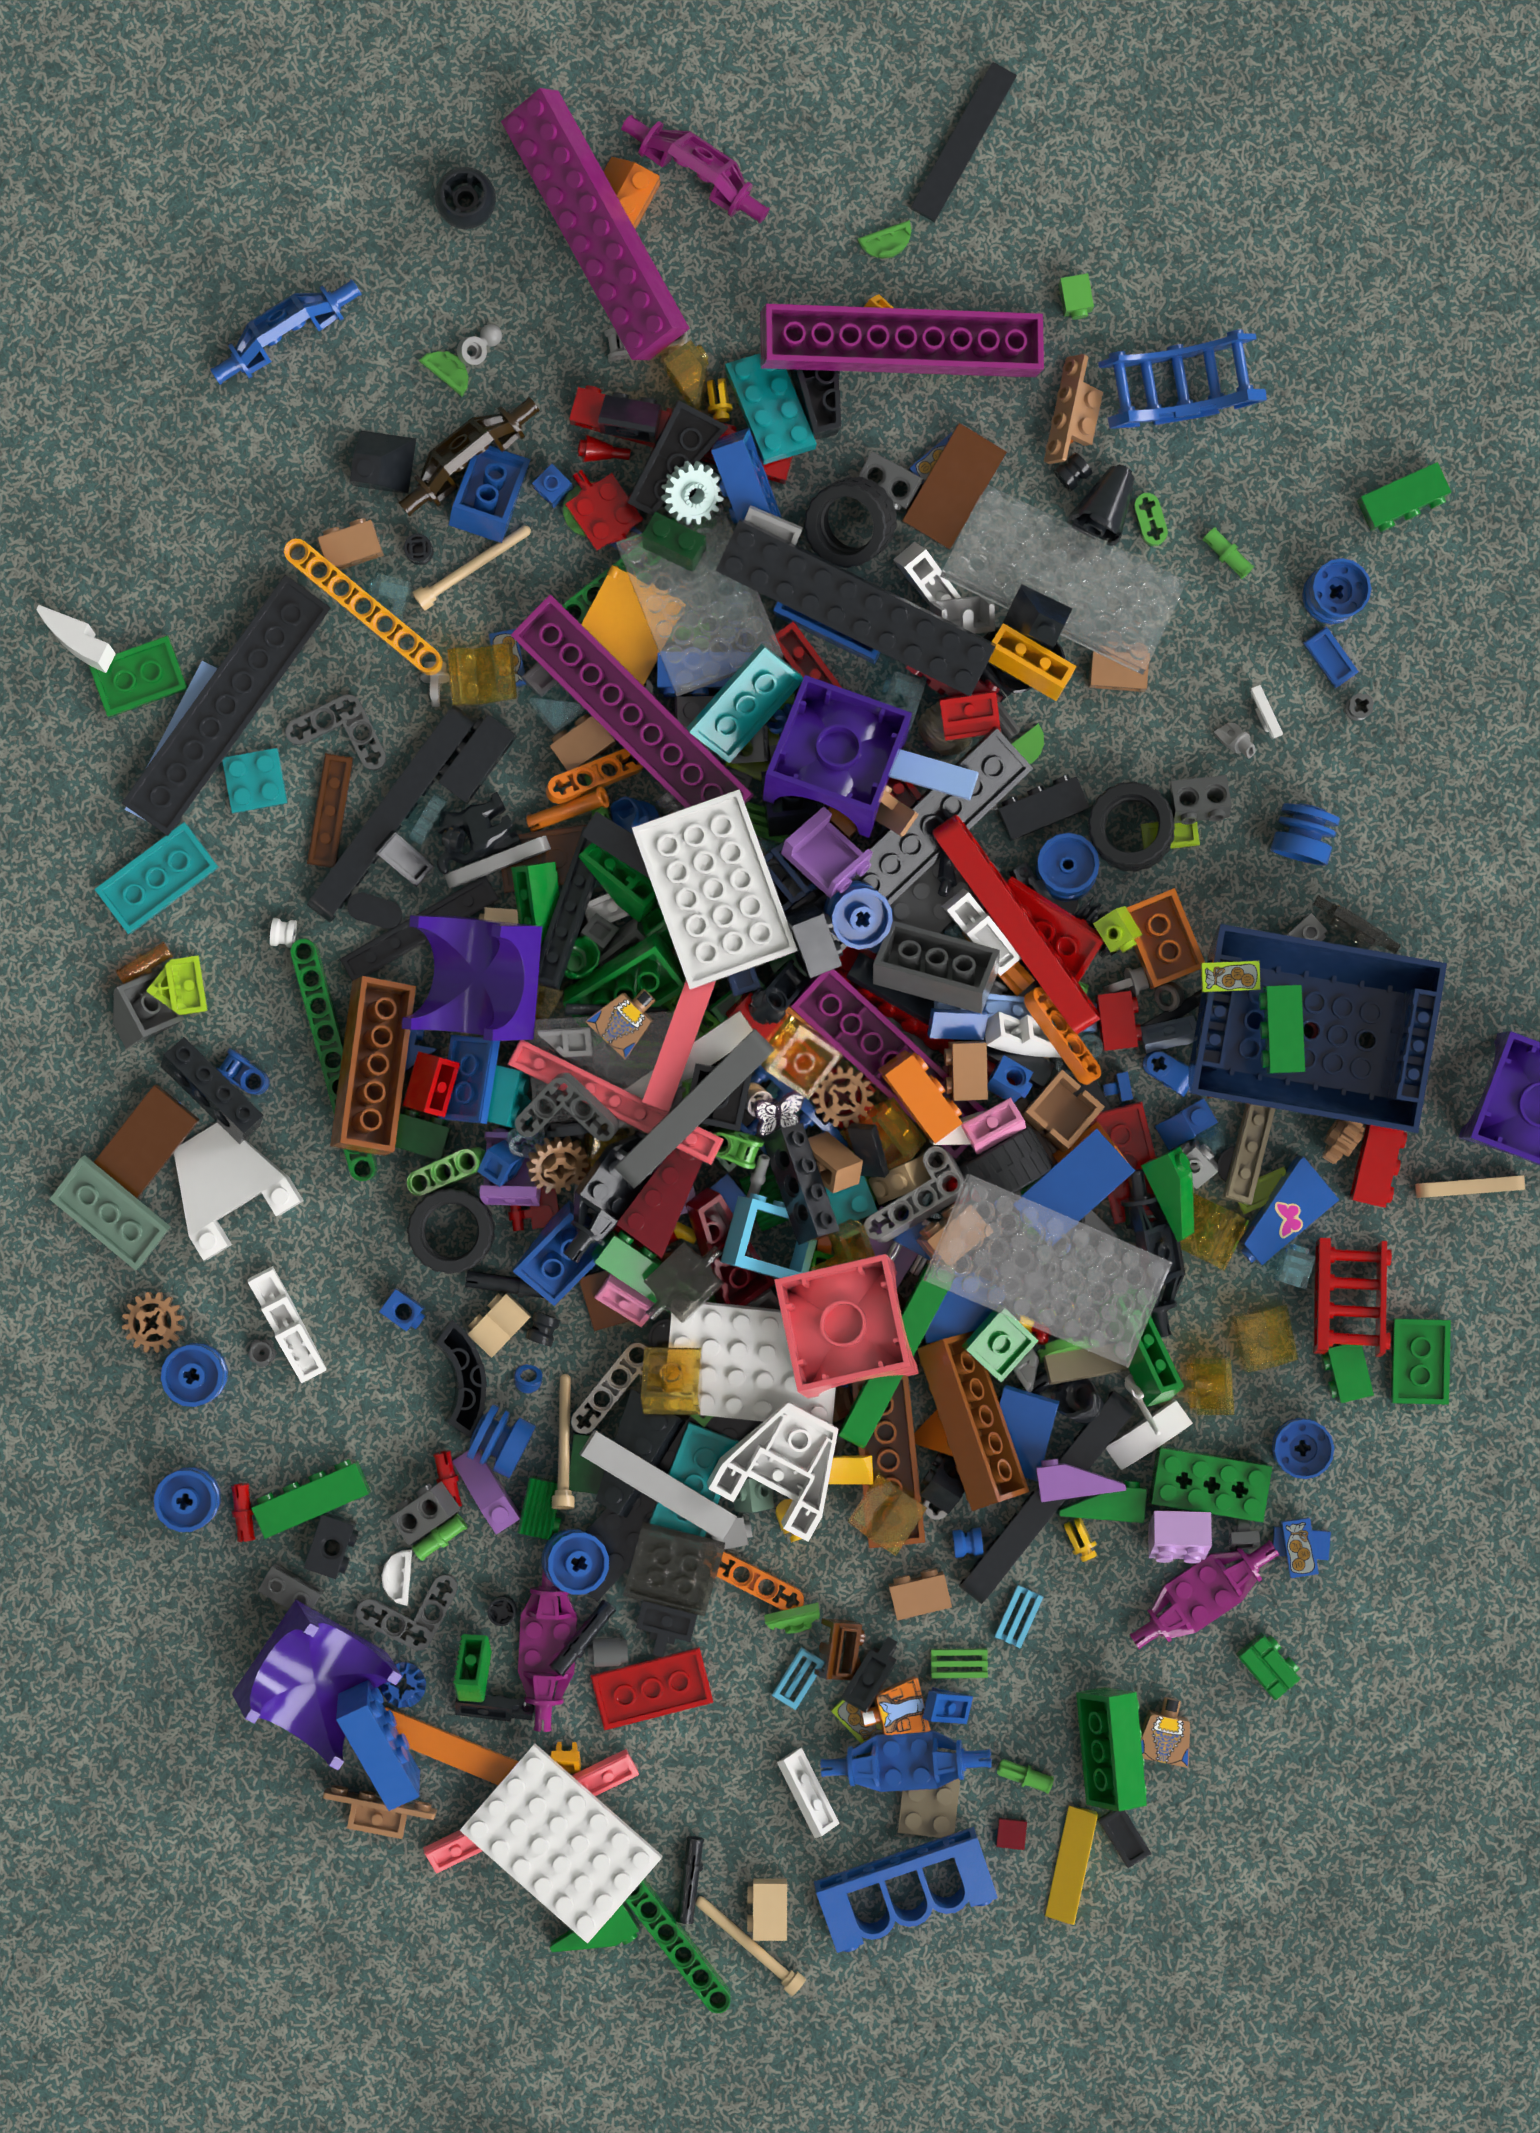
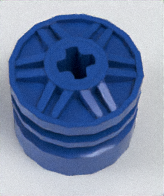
M1344 558L1331 560L1313 572L1304 583L1302 592L1304 607L1311 617L1321 623L1329 625L1342 623L1361 611L1369 601L1371 593L1370 578L1364 568L1355 561ZM1336 589L1338 593L1332 599L1329 595L1332 592L1331 590Z
M1284 803L1281 811L1292 816V818L1279 817L1278 822L1288 827L1289 831L1275 832L1270 851L1309 864L1328 865L1332 847L1322 842L1321 839L1322 837L1333 838L1336 836L1337 832L1325 827V825L1337 827L1340 818L1316 806L1301 803Z
M493 1404L490 1410L481 1417L470 1439L467 1458L473 1460L480 1449L484 1453L479 1464L484 1465L492 1455L496 1457L493 1471L510 1478L536 1425L519 1418L510 1427L507 1425L510 1412L506 1410L500 1421H498L495 1417L500 1407Z
M1296 1418L1288 1420L1278 1428L1273 1436L1271 1449L1274 1460L1283 1471L1295 1478L1309 1479L1317 1477L1327 1470L1333 1460L1334 1444L1332 1436L1324 1426L1311 1419ZM1299 1440H1303L1304 1444L1309 1445V1450H1305L1302 1456L1299 1451L1294 1450V1446L1299 1445Z

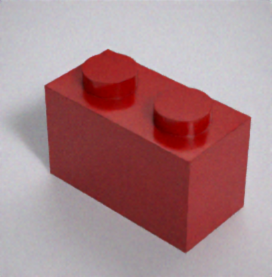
M1131 991L1096 995L1097 1010L1101 1016V1019L1098 1021L1102 1051L1138 1047V1041H1142L1140 1024L1135 1025L1134 1013H1138L1137 997H1132Z
M418 1051L403 1106L445 1118L460 1063Z

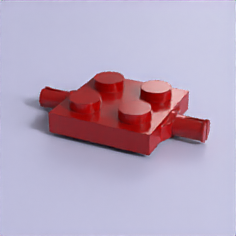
M583 470L578 471V474L575 473L572 477H574L582 490L575 498L565 504L566 508L596 552L608 544L617 542L626 555L634 549L626 535L633 527L641 523L643 518L634 506L626 502L628 496L612 473L602 480L590 483Z

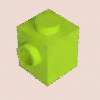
M1125 906L1114 909L1093 923L1110 952L1121 950L1124 953L1137 945L1135 939L1143 935Z

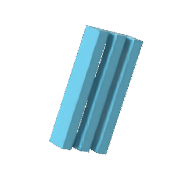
M1017 1585L994 1636L1021 1648L1043 1596ZM1020 1593H1023L1025 1597L1008 1634L1005 1635L1003 1631ZM1032 1597L1035 1601L1016 1640L1013 1636Z
M801 1647L773 1691L772 1696L796 1710L817 1676L814 1674V1669L794 1702L789 1699L811 1662L813 1661L817 1664L815 1666L816 1669H821L825 1661ZM802 1656H805L807 1658L805 1663L803 1664L797 1676L790 1685L789 1689L783 1696L782 1694H780L781 1690L785 1686L786 1682L793 1673Z

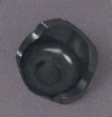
M1086 1378L1063 1382L1051 1394V1399L1060 1401L1057 1411L1081 1424H1087L1095 1420L1104 1405L1095 1385Z

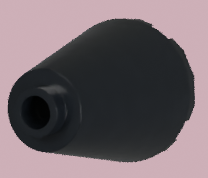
M1120 464L1111 466L1074 508L1068 521L1072 520L1074 522L1072 528L1077 533L1098 543L1097 537L1106 540V546L1118 544L1122 537L1135 480L1132 471L1128 467Z

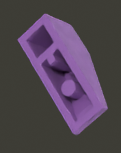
M468 1450L452 1462L480 1511L495 1534H498L521 1518V1514L488 1463L486 1462L484 1465L479 1464L482 1457L481 1452L478 1450L475 1458L471 1460L467 1458Z
M1058 1459L1042 1460V1466H1036L1041 1502L1126 1491V1486L1122 1482L1066 1463H1058Z

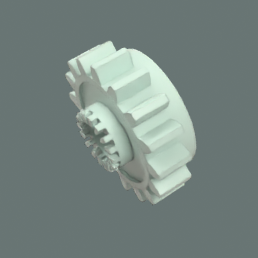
M688 461L684 463V467L679 468L675 466V471L671 475H666L668 481L661 487L665 490V495L661 496V499L668 503L665 509L670 514L673 513L672 517L677 521L682 519L687 525L691 523L692 519L695 523L701 524V517L703 516L710 520L711 515L709 512L711 510L718 512L719 508L715 504L717 501L721 502L724 500L718 494L721 489L717 482L721 477L717 473H713V469L710 466L706 465L703 467V464L699 461H696L694 466ZM696 488V493L692 497H689L688 495L690 494L689 492H691V489Z

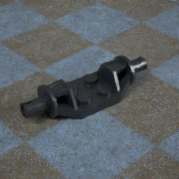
M636 1130L634 1135L607 1145L575 1190L574 1220L571 1222V1225L577 1229L578 1233L563 1254L577 1264L591 1243L596 1242L601 1246L605 1244L603 1239L617 1226V1222L652 1177L655 1169L639 1185L633 1188L614 1169L647 1133L643 1134ZM591 1208L596 1214L589 1227H586L584 1224L587 1212Z
M1134 1169L1135 1172L1128 1177L1131 1196L1121 1200L1120 1203L1121 1206H1124L1126 1229L1135 1230L1136 1247L1141 1265L1140 1272L1143 1277V1281L1136 1283V1286L1151 1314L1160 1337H1167L1172 1335L1167 1311L1177 1306V1300L1174 1299L1185 1276L1180 1241L1177 1242L1155 1194L1147 1193L1143 1169ZM1142 1205H1147L1155 1218H1148ZM1166 1284L1162 1299L1160 1300L1161 1286Z

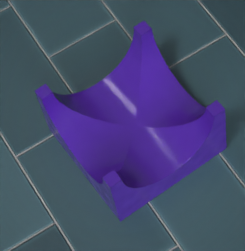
M805 675L767 769L763 800L774 803L779 797L798 796L824 803L846 815L857 826L859 834L869 838L893 766L900 750L904 749L907 741L912 713Z
M410 915L409 927L417 928L423 932L431 945L434 957V977L429 995L424 1004L414 1014L403 1017L402 1029L472 1033L483 1035V1040L489 1041L534 1040L542 926L457 916Z
M1512 1031L1497 1033L1494 1041L1496 1048L1494 1062L1486 1087L1473 1115L1466 1125L1462 1127L1458 1138L1511 1154L1540 1166V1042Z
M295 1600L232 1692V1695L246 1720L255 1724L257 1719L261 1718L284 1728L313 1748L329 1766L339 1770L344 1763L343 1744L345 1734L336 1720L338 1694L366 1680L370 1681L373 1688L387 1682L397 1685L402 1675L387 1652Z

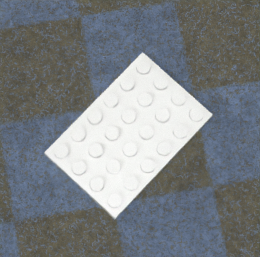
M740 789L632 828L690 990L798 951Z
M673 1299L664 1409L669 1412L764 1422L784 1404L790 1402L833 1425L836 1387L820 1393L818 1397L809 1399L797 1391L781 1310Z
M536 1744L528 1750L460 1829L465 1836L587 1944L662 1859V1855Z

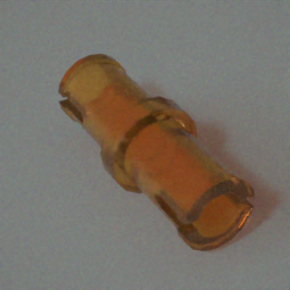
M163 941L145 954H137L135 960L115 971L122 983L126 984L144 973L150 974L153 972L152 968L172 958L173 955Z

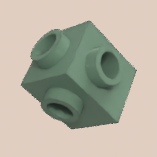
M748 1476L734 1500L735 1512L754 1513L774 1508L773 1489Z

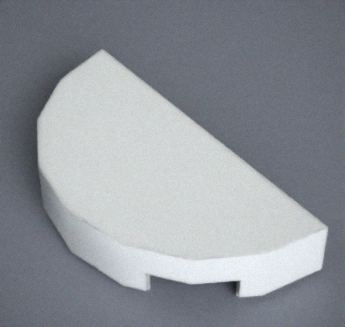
M1261 685L1251 688V698L1254 699L1258 707L1255 710L1265 732H1269L1272 739L1282 736L1283 732Z
M412 1549L401 1550L392 1555L384 1565L381 1575L382 1585L388 1596L396 1603L408 1606Z

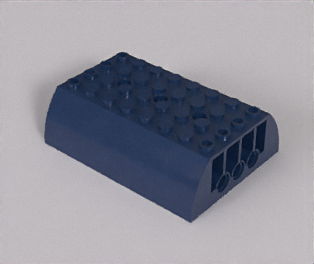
M1220 924L1213 937L1207 963L1259 961L1261 990L1201 993L1189 1063V1092L1196 1095L1418 1133L1447 963ZM1302 985L1303 1027L1306 1023L1311 1022L1318 1028V1034L1315 1038L1309 1039L1304 1036L1305 1072L1267 1074V1068H1262L1261 1051L1266 1050L1265 1039L1260 1037V1028L1252 1029L1248 1026L1247 1018L1251 1013H1258L1262 1017V1022H1265L1264 1010L1259 1009V993H1263V987ZM1363 1032L1370 1033L1374 1038L1373 1045L1368 1049L1361 1047L1359 1044V1036Z

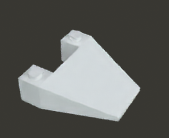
M218 1123L184 1142L174 1152L188 1235L203 1261L210 1259L232 1245L217 1220L261 1193L275 1216L282 1215L304 1201L288 1175L246 1140L239 1144Z
M787 1402L720 1457L707 1481L708 1489L734 1502L748 1476L793 1500L781 1521L783 1529L809 1542L822 1518L838 1428Z

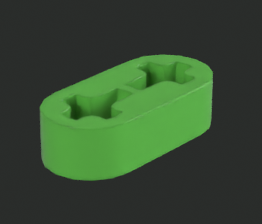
M1143 493L1135 500L1133 506L1134 513L1144 542L1150 546H1158L1167 537L1166 522L1158 498L1151 493ZM1143 499H1146L1148 503L1153 502L1154 504L1150 509L1152 516L1148 518L1145 510H1140L1139 508L1143 503ZM1153 521L1156 530L1161 529L1162 533L1158 536L1159 540H1155L1153 536L1148 537L1147 533L1151 530L1149 522Z

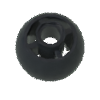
M457 167L447 172L440 179L436 187L435 204L440 216L451 226L465 230L474 229L484 224L494 211L496 203L495 189L489 178L481 171L472 167ZM468 183L467 186H461L455 192L452 191L456 186ZM475 186H478L484 192V197L480 196V199L478 198L474 190ZM465 196L474 199L469 207H463L459 204L460 200ZM447 199L453 200L456 208L455 211L447 205Z

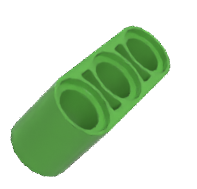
M480 1147L463 1149L422 1167L408 1176L407 1188L413 1195L421 1196L441 1190L478 1173L477 1171L486 1152ZM469 1154H471L475 1160V1164L473 1167L470 1166V1164L468 1163ZM446 1165L449 1166L451 1170V1175L449 1178L445 1175L444 1168ZM422 1176L427 1180L426 1188L421 1185Z

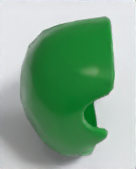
M587 936L576 939L564 974L570 979H583L588 977L597 968L600 951L598 945Z

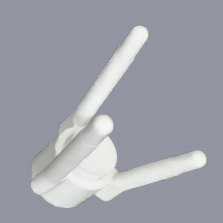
M1129 1374L1125 1378V1388L1133 1395V1400L1140 1407L1155 1434L1159 1435L1161 1432L1143 1402L1144 1394L1135 1384L1132 1375Z

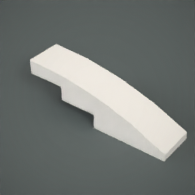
M272 1266L249 1278L248 1284L258 1299L261 1310L275 1333L276 1340L300 1382L303 1383L326 1371V1367L274 1267Z

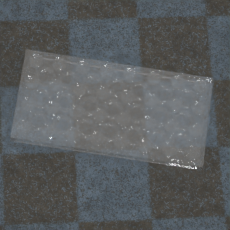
M990 485L979 496L940 577L1008 610L1021 584L1073 609L1060 634L1061 636L1142 675L1152 658L1187 583L1186 580L1114 545L1109 546L1107 545L1108 542Z
M967 1174L923 1280L1129 1368L1172 1262L971 1174Z

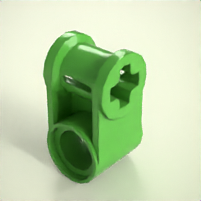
M717 1126L712 1129L710 1133L723 1136L728 1140L726 1146L720 1147L716 1157L731 1161L747 1169L755 1168L756 1162L754 1161L759 1147L764 1145V1141L761 1138L749 1133ZM750 1147L748 1154L745 1155L747 1148Z

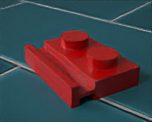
M996 691L975 693L971 697L962 695L939 699L945 741L986 735L993 727H996L1001 732Z

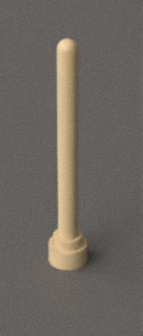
M526 525L520 527L505 537L502 543H496L430 588L428 585L424 588L422 586L412 592L413 596L421 608L426 611L434 605L433 602L437 600L436 596L529 536L531 533L530 527Z
M568 1374L561 1375L559 1390L558 1490H555V1495L552 1496V1508L559 1510L574 1509L575 1496H572V1491L569 1490L571 1377Z
M699 1896L696 1898V1906L779 1977L782 1980L783 1989L790 1996L796 1994L806 1981L804 1976L798 1971L795 1973L784 1968L704 1897Z

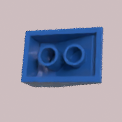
M489 446L482 454L473 456L470 459L454 500L449 526L502 543L531 459L507 451L501 452L498 448Z
M570 1200L550 1219L513 1268V1272L553 1306L595 1265L591 1254L598 1246L596 1242L590 1244L578 1264L563 1254L578 1233L577 1229L571 1225V1222L574 1220V1204ZM586 1216L584 1224L586 1227H589L592 1221L589 1216Z

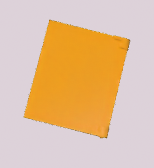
M611 565L607 573L608 575L581 625L644 686L657 661L658 653L662 652L686 605L624 572L618 566Z

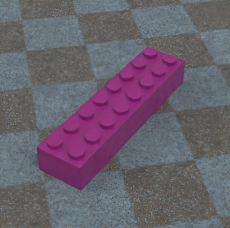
M834 969L811 978L789 1005L914 1122L913 1117L887 1084L878 1069L903 1050L911 1054L915 1052L927 1064L926 1074L928 1076L932 1075L934 1078L936 1077L945 1089V1077L949 1076ZM942 1093L945 1099L947 1097L950 1099L949 1094ZM975 1100L953 1101L962 1112L959 1118L986 1111ZM969 1144L940 1146L956 1159Z

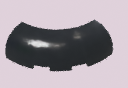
M451 1320L432 1342L448 1359L455 1379L454 1401L444 1421L465 1436L471 1438L485 1409L486 1373L475 1344L468 1334Z

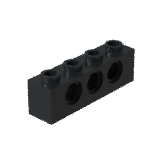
M185 1037L163 1055L160 1067L239 1144L260 1127L264 1115Z
M803 1123L781 1128L762 1137L798 1245L812 1242L840 1231Z

